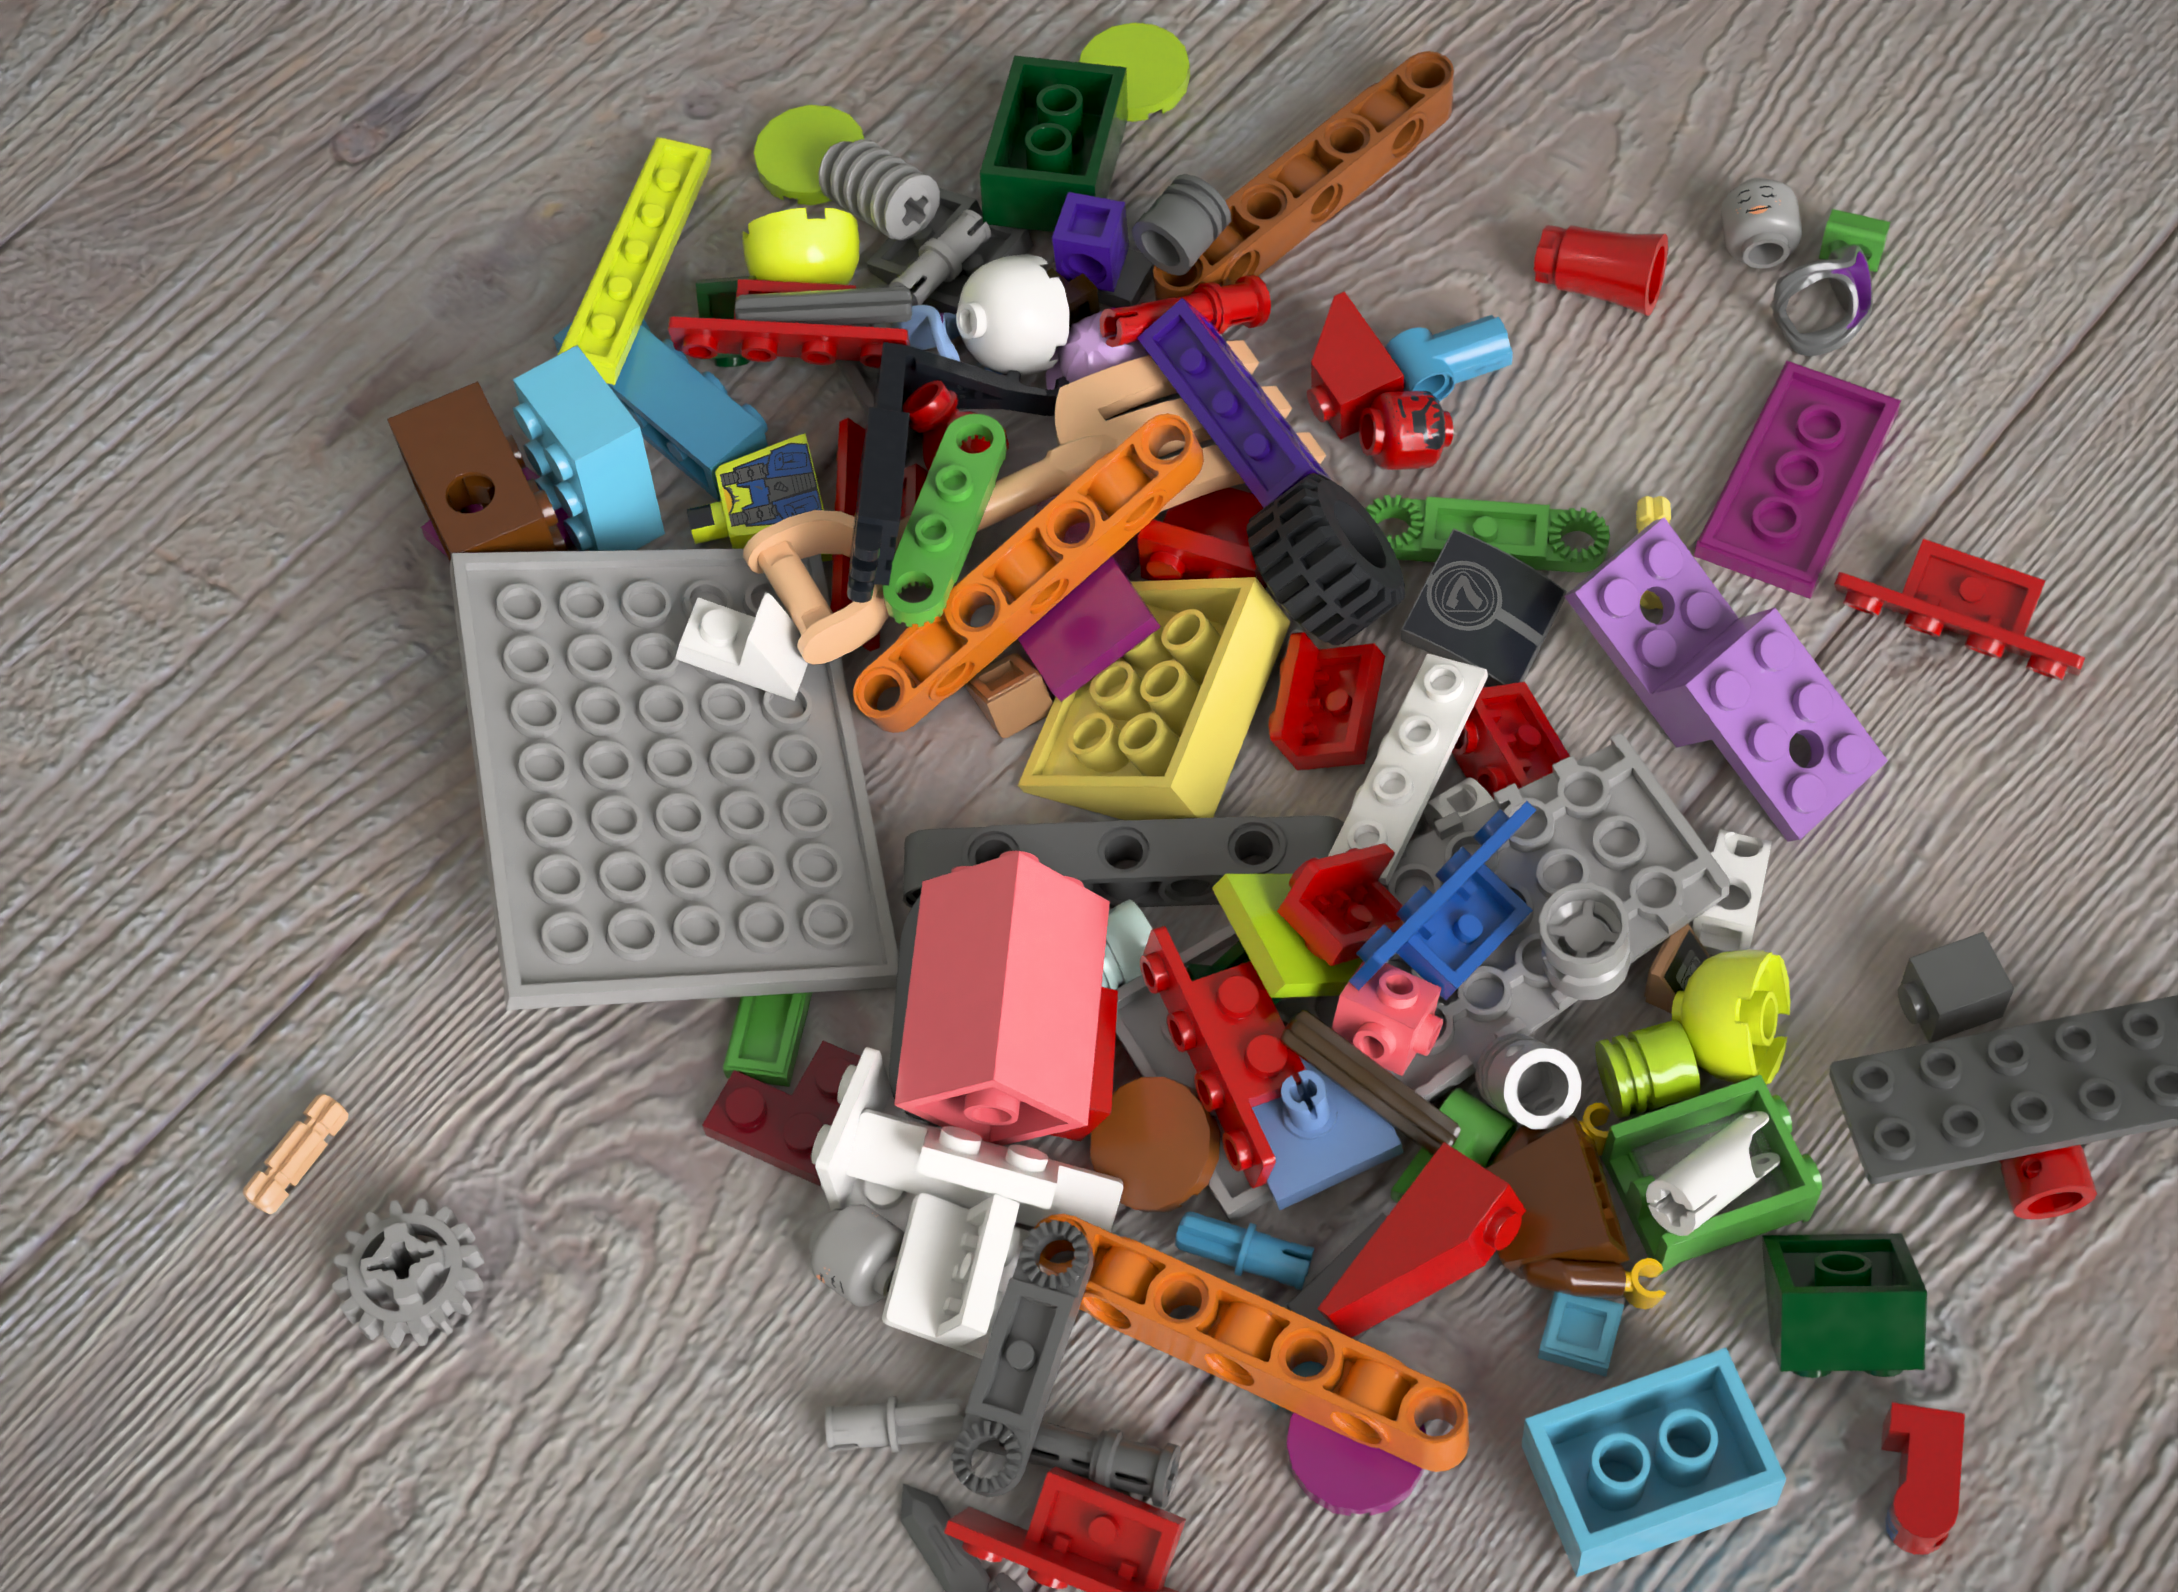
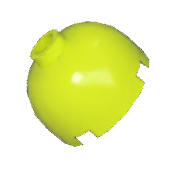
M796 208L770 213L751 221L748 224L749 234L744 231L742 232L744 258L749 275L756 276V280L848 285L852 281L859 261L860 242L857 220L848 212L832 208H824L826 219H807L806 208Z
M1751 949L1722 952L1704 960L1690 976L1685 991H1678L1672 1004V1020L1676 1019L1686 1032L1697 1065L1713 1077L1738 1083L1761 1075L1767 1085L1772 1082L1778 1073L1787 1043L1786 1036L1774 1038L1778 1014L1790 1015L1789 977L1784 960L1780 955H1772L1773 952Z

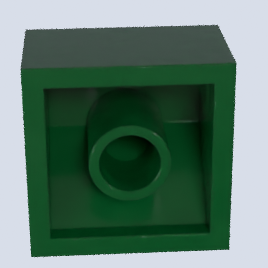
M1902 1233L1762 1235L1770 1340L1780 1372H1793L1798 1376L1807 1378L1824 1377L1832 1371H1864L1869 1375L1877 1377H1893L1901 1374L1904 1370H1925L1927 1290Z

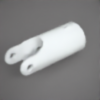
M1755 1111L1738 1117L1648 1185L1646 1191L1647 1203H1650L1648 1207L1652 1216L1663 1228L1678 1236L1689 1235L1778 1166L1781 1159L1776 1153H1762L1752 1158L1749 1157V1146L1752 1136L1769 1121L1768 1114L1762 1111Z

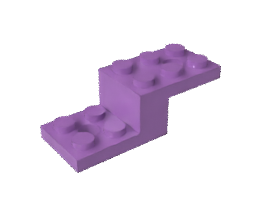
M1665 517L1650 523L1564 596L1676 748L1712 740L1787 842L1803 838L1888 761L1778 610L1772 608L1738 618ZM1646 590L1655 593L1663 604V615L1658 624H1653L1646 620L1641 612L1640 600ZM1795 733L1804 736L1811 747L1810 761L1804 768L1798 766L1790 756L1789 744Z

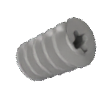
M872 140L841 141L830 146L822 158L819 168V186L823 194L887 237L896 240L911 238L924 230L934 218L940 200V190L936 181L927 174L920 172L914 166L907 164L901 158L894 156L885 148H881Z

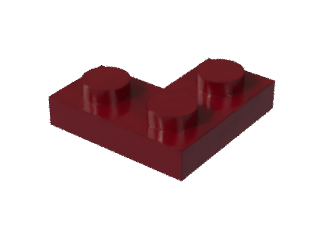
M823 1040L792 1095L734 1070L702 1124L706 1136L821 1187V1181L815 1168L816 1164H813L811 1160L813 1145L821 1127L824 1124L832 1126L841 1105L838 1103L837 1096L843 1074L849 1065L857 1066L861 1056Z

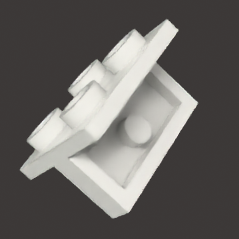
M921 1193L916 1196L912 1203L882 1315L884 1324L983 1359L1009 1279L1013 1277L1020 1251L1023 1247L1021 1244L1029 1236V1231L1014 1226L1020 1203L994 1194L971 1209H967L927 1193Z

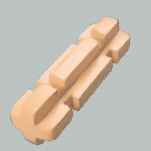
M319 1094L312 1100L303 1112L307 1116L306 1120L303 1123L301 1121L294 1123L264 1161V1164L268 1166L264 1173L257 1171L243 1188V1195L248 1202L260 1211L268 1214L277 1211L289 1195L284 1191L289 1184L295 1187L328 1144L324 1141L327 1135L334 1137L348 1120V1113L338 1101L325 1094Z

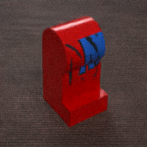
M1891 1403L1883 1422L1881 1450L1901 1453L1898 1490L1888 1508L1885 1522L1887 1533L1891 1540L1903 1551L1914 1555L1932 1553L1943 1545L1947 1540L1949 1531L1955 1525L1959 1511L1965 1413Z

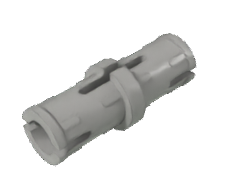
M963 210L938 239L931 238L920 247L919 257L898 278H895L889 287L906 286L910 289L913 286L911 291L912 306L922 305L943 281L951 282L961 273V263L990 238L991 230L989 225L985 222L976 231L972 230L967 234L968 230L982 217L972 210Z

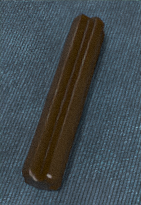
M1301 1010L1286 1025L1281 1036L1283 1045L1429 1154L1434 1156L1443 1142L1451 1147L1455 1144L1461 1130L1457 1122L1310 1012Z

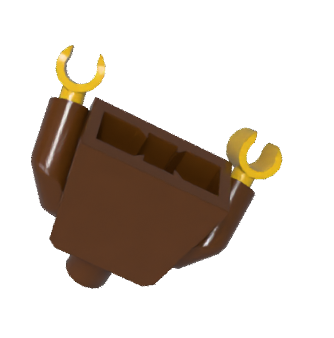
M1593 1103L1584 1111L1581 1121H1578L1574 1116H1569L1563 1123L1549 1129H1531L1521 1125L1495 1156L1493 1165L1486 1168L1510 1184L1526 1209V1212L1521 1217L1520 1229L1513 1241L1503 1250H1496L1502 1264L1520 1279H1525L1533 1287L1576 1297L1618 1299L1624 1294L1626 1300L1636 1308L1649 1309L1656 1306L1666 1295V1292L1646 1290L1639 1283L1638 1277H1657L1663 1271L1662 1265L1656 1259L1646 1258L1637 1262L1630 1271H1625L1620 1264L1629 1261L1630 1257L1599 1158L1603 1153L1609 1131H1600L1594 1128L1607 1122L1610 1109L1603 1103Z

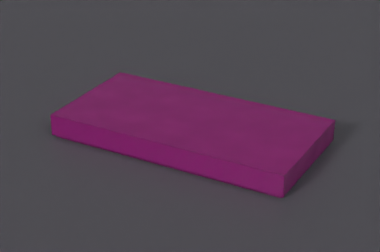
M1786 360L1696 543L1694 556L1811 599L1898 415L1901 400Z

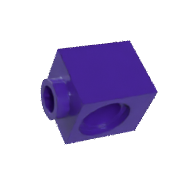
M1068 192L1052 236L1056 271L1067 281H1071L1084 273L1097 289L1110 292L1115 291L1130 247L1125 202Z

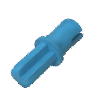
M1192 1211L1186 1212L1181 1218L1175 1237V1246L1179 1250L1235 1267L1234 1275L1241 1277L1243 1271L1295 1287V1289L1301 1291L1315 1249L1256 1231L1257 1224L1250 1223L1248 1229Z

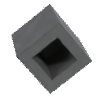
M1984 932L1910 957L1901 985L1898 987V998L1908 1021L1912 1024L1919 1023L1928 1042L1932 1043L2002 1018L2014 987Z

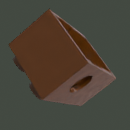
M478 381L387 419L416 492L449 562L451 561L452 553L568 551L556 525L559 522L545 490H539L533 478L528 481L526 480L522 471L523 468H526V465L512 434L505 437ZM472 504H478L483 508L475 513H463L465 507Z

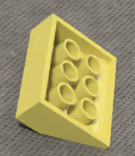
M1256 577L1131 581L1161 627L1062 702L1055 697L1018 786L1024 793L1121 820L1212 818L1291 622Z

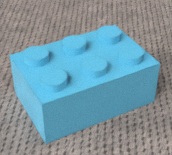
M578 345L514 378L513 382L520 404L513 408V413L522 431L530 440L523 447L528 460L540 476L535 482L539 490H545L554 511L562 507L570 517L563 522L576 548L579 551H586L587 549L590 551L637 550L664 535L665 531L640 426Z
M1727 1348L1528 1417L1524 1423L1521 1447L1576 1577L1776 1506L1786 1482L1784 1472Z

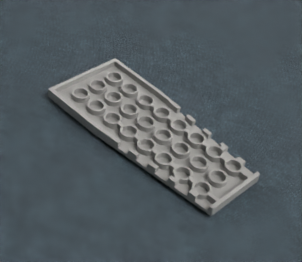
M1618 733L1612 736L1611 745L1578 761L1572 755L1553 764V773L1520 789L1514 783L1495 792V801L1460 817L1456 811L1435 821L1434 830L1408 842L1389 884H1382L1402 905L1423 885L1434 894L1443 885L1434 875L1462 846L1471 855L1481 847L1473 836L1498 810L1501 809L1511 817L1526 801L1537 809L1516 833L1485 863L1533 911L1447 1000L1439 996L1434 1015L1442 1018L1443 1024L1430 1053L1427 1056L1417 1053L1402 1076L1387 1070L1430 1103H1433L1476 1072L1477 1063L1483 1050L1495 1039L1507 1034L1530 1035L1578 1001V999L1563 995L1553 987L1543 969L1539 917L1545 902L1557 890L1572 883L1591 882L1607 887L1620 897L1628 911L1630 964L1729 895L1730 880L1623 734ZM1230 923L1180 952L1179 955L1185 968L1189 964L1212 965L1236 944L1239 938ZM1397 953L1387 962L1394 967L1423 979ZM1142 975L1116 989L1118 990L1116 1036L1140 1076L1168 1077L1196 1089L1194 1077L1197 1072L1187 1051L1179 1052L1171 1039L1167 1025V1015L1169 1012L1160 993H1151ZM1339 996L1287 997L1281 999L1275 1007L1285 1027L1298 1012L1305 1010L1332 1028ZM1214 1110L1210 1114L1216 1117L1219 1126L1220 1152L1219 1161L1207 1186L1232 1224L1274 1198L1267 1183L1252 1189L1243 1170L1236 1172L1232 1168L1223 1147L1222 1136L1225 1132Z

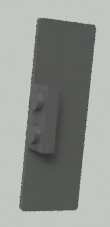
M2178 995L1833 1062L1830 1065L1829 1076L1868 1182L1876 1185L2178 1126Z

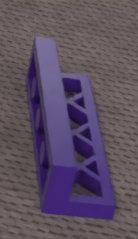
M1181 298L1137 337L1263 508L1311 473L1321 474L1331 480L1212 322L1186 300Z

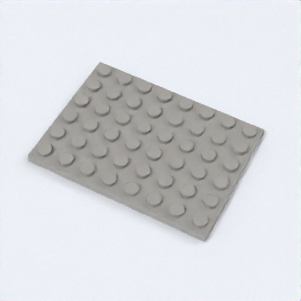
M744 549L452 553L449 569L506 1010L896 987L899 954L841 657L824 664L813 665L808 663L795 701L675 659L681 638L698 597L756 617L766 592L772 595L789 615L765 573L758 574L751 571L743 558ZM821 554L801 559L830 607Z

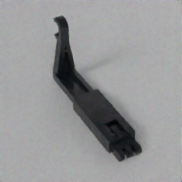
M883 342L874 407H869L859 468L848 571L847 596L849 599L858 603H865L872 599L874 584L889 586L896 537L898 536L909 424V413L901 412L902 404L905 403L908 397L921 386L939 380L943 382L948 390L954 391L957 394V409H1003L1042 416H1055L1056 399L1059 389L1070 383L1066 380L1065 376L1056 379L1055 387L1052 390L1030 387L1020 383L1021 373L1018 371L1010 370L1007 376L911 346Z

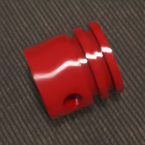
M2081 1145L1999 1160L2013 1213L2019 1218L2046 1219L2068 1214L2085 1207L2097 1195L2085 1152Z

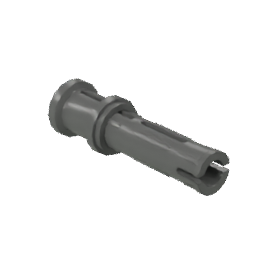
M1041 1421L1028 1463L1051 1469L1056 1466L1078 1476L1086 1477L1088 1480L1110 1489L1116 1488L1151 1497L1154 1506L1165 1508L1175 1486L1181 1452L1179 1445L1168 1443L1162 1449L1124 1439L1122 1431L1112 1428L1108 1431L1103 1430L1098 1436ZM997 1440L985 1441L976 1448L1003 1456L1007 1454L1004 1444Z

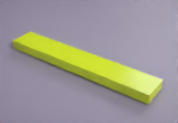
M661 137L656 138L558 355L578 345L605 382L612 385L616 384L710 168L711 149Z

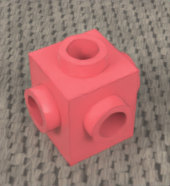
M1364 961L1361 963L1357 971L1365 964ZM1386 963L1359 991L1348 982L1339 996L1331 1029L1383 1068L1402 1076L1417 1053L1424 1056L1430 1053L1439 1036L1443 1019L1434 1014L1441 987Z

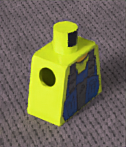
M806 434L794 436L720 465L715 470L721 501L687 509V515L695 544L730 537L733 549H744L747 542L756 533L777 522L813 510L824 511ZM821 554L822 562L832 560V554Z

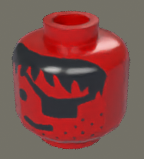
M1429 391L1381 393L1375 397L1371 406L1364 408L1361 413L1359 422L1360 445L1363 453L1366 456H1371L1373 461L1383 470L1431 468L1440 459L1443 448L1449 447L1452 443L1453 420L1450 413L1443 411L1439 400Z

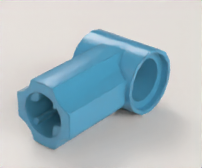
M1493 315L1434 335L1426 328L1408 329L1396 335L1385 346L1389 355L1404 374V391H1429L1439 402L1451 393L1455 384L1512 365L1513 351L1509 343L1507 330L1500 317L1495 318Z

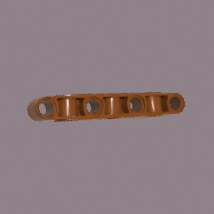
M1431 51L1420 52L1409 57L1378 83H1374L1226 199L1225 201L1231 212V222L1186 274L1179 276L1169 274L1154 265L1155 301L1192 294L1200 284L1215 282L1220 286L1235 284L1242 276L1252 274L1259 276L1404 160L1418 144L1451 117L1454 89V68L1452 62L1446 56Z

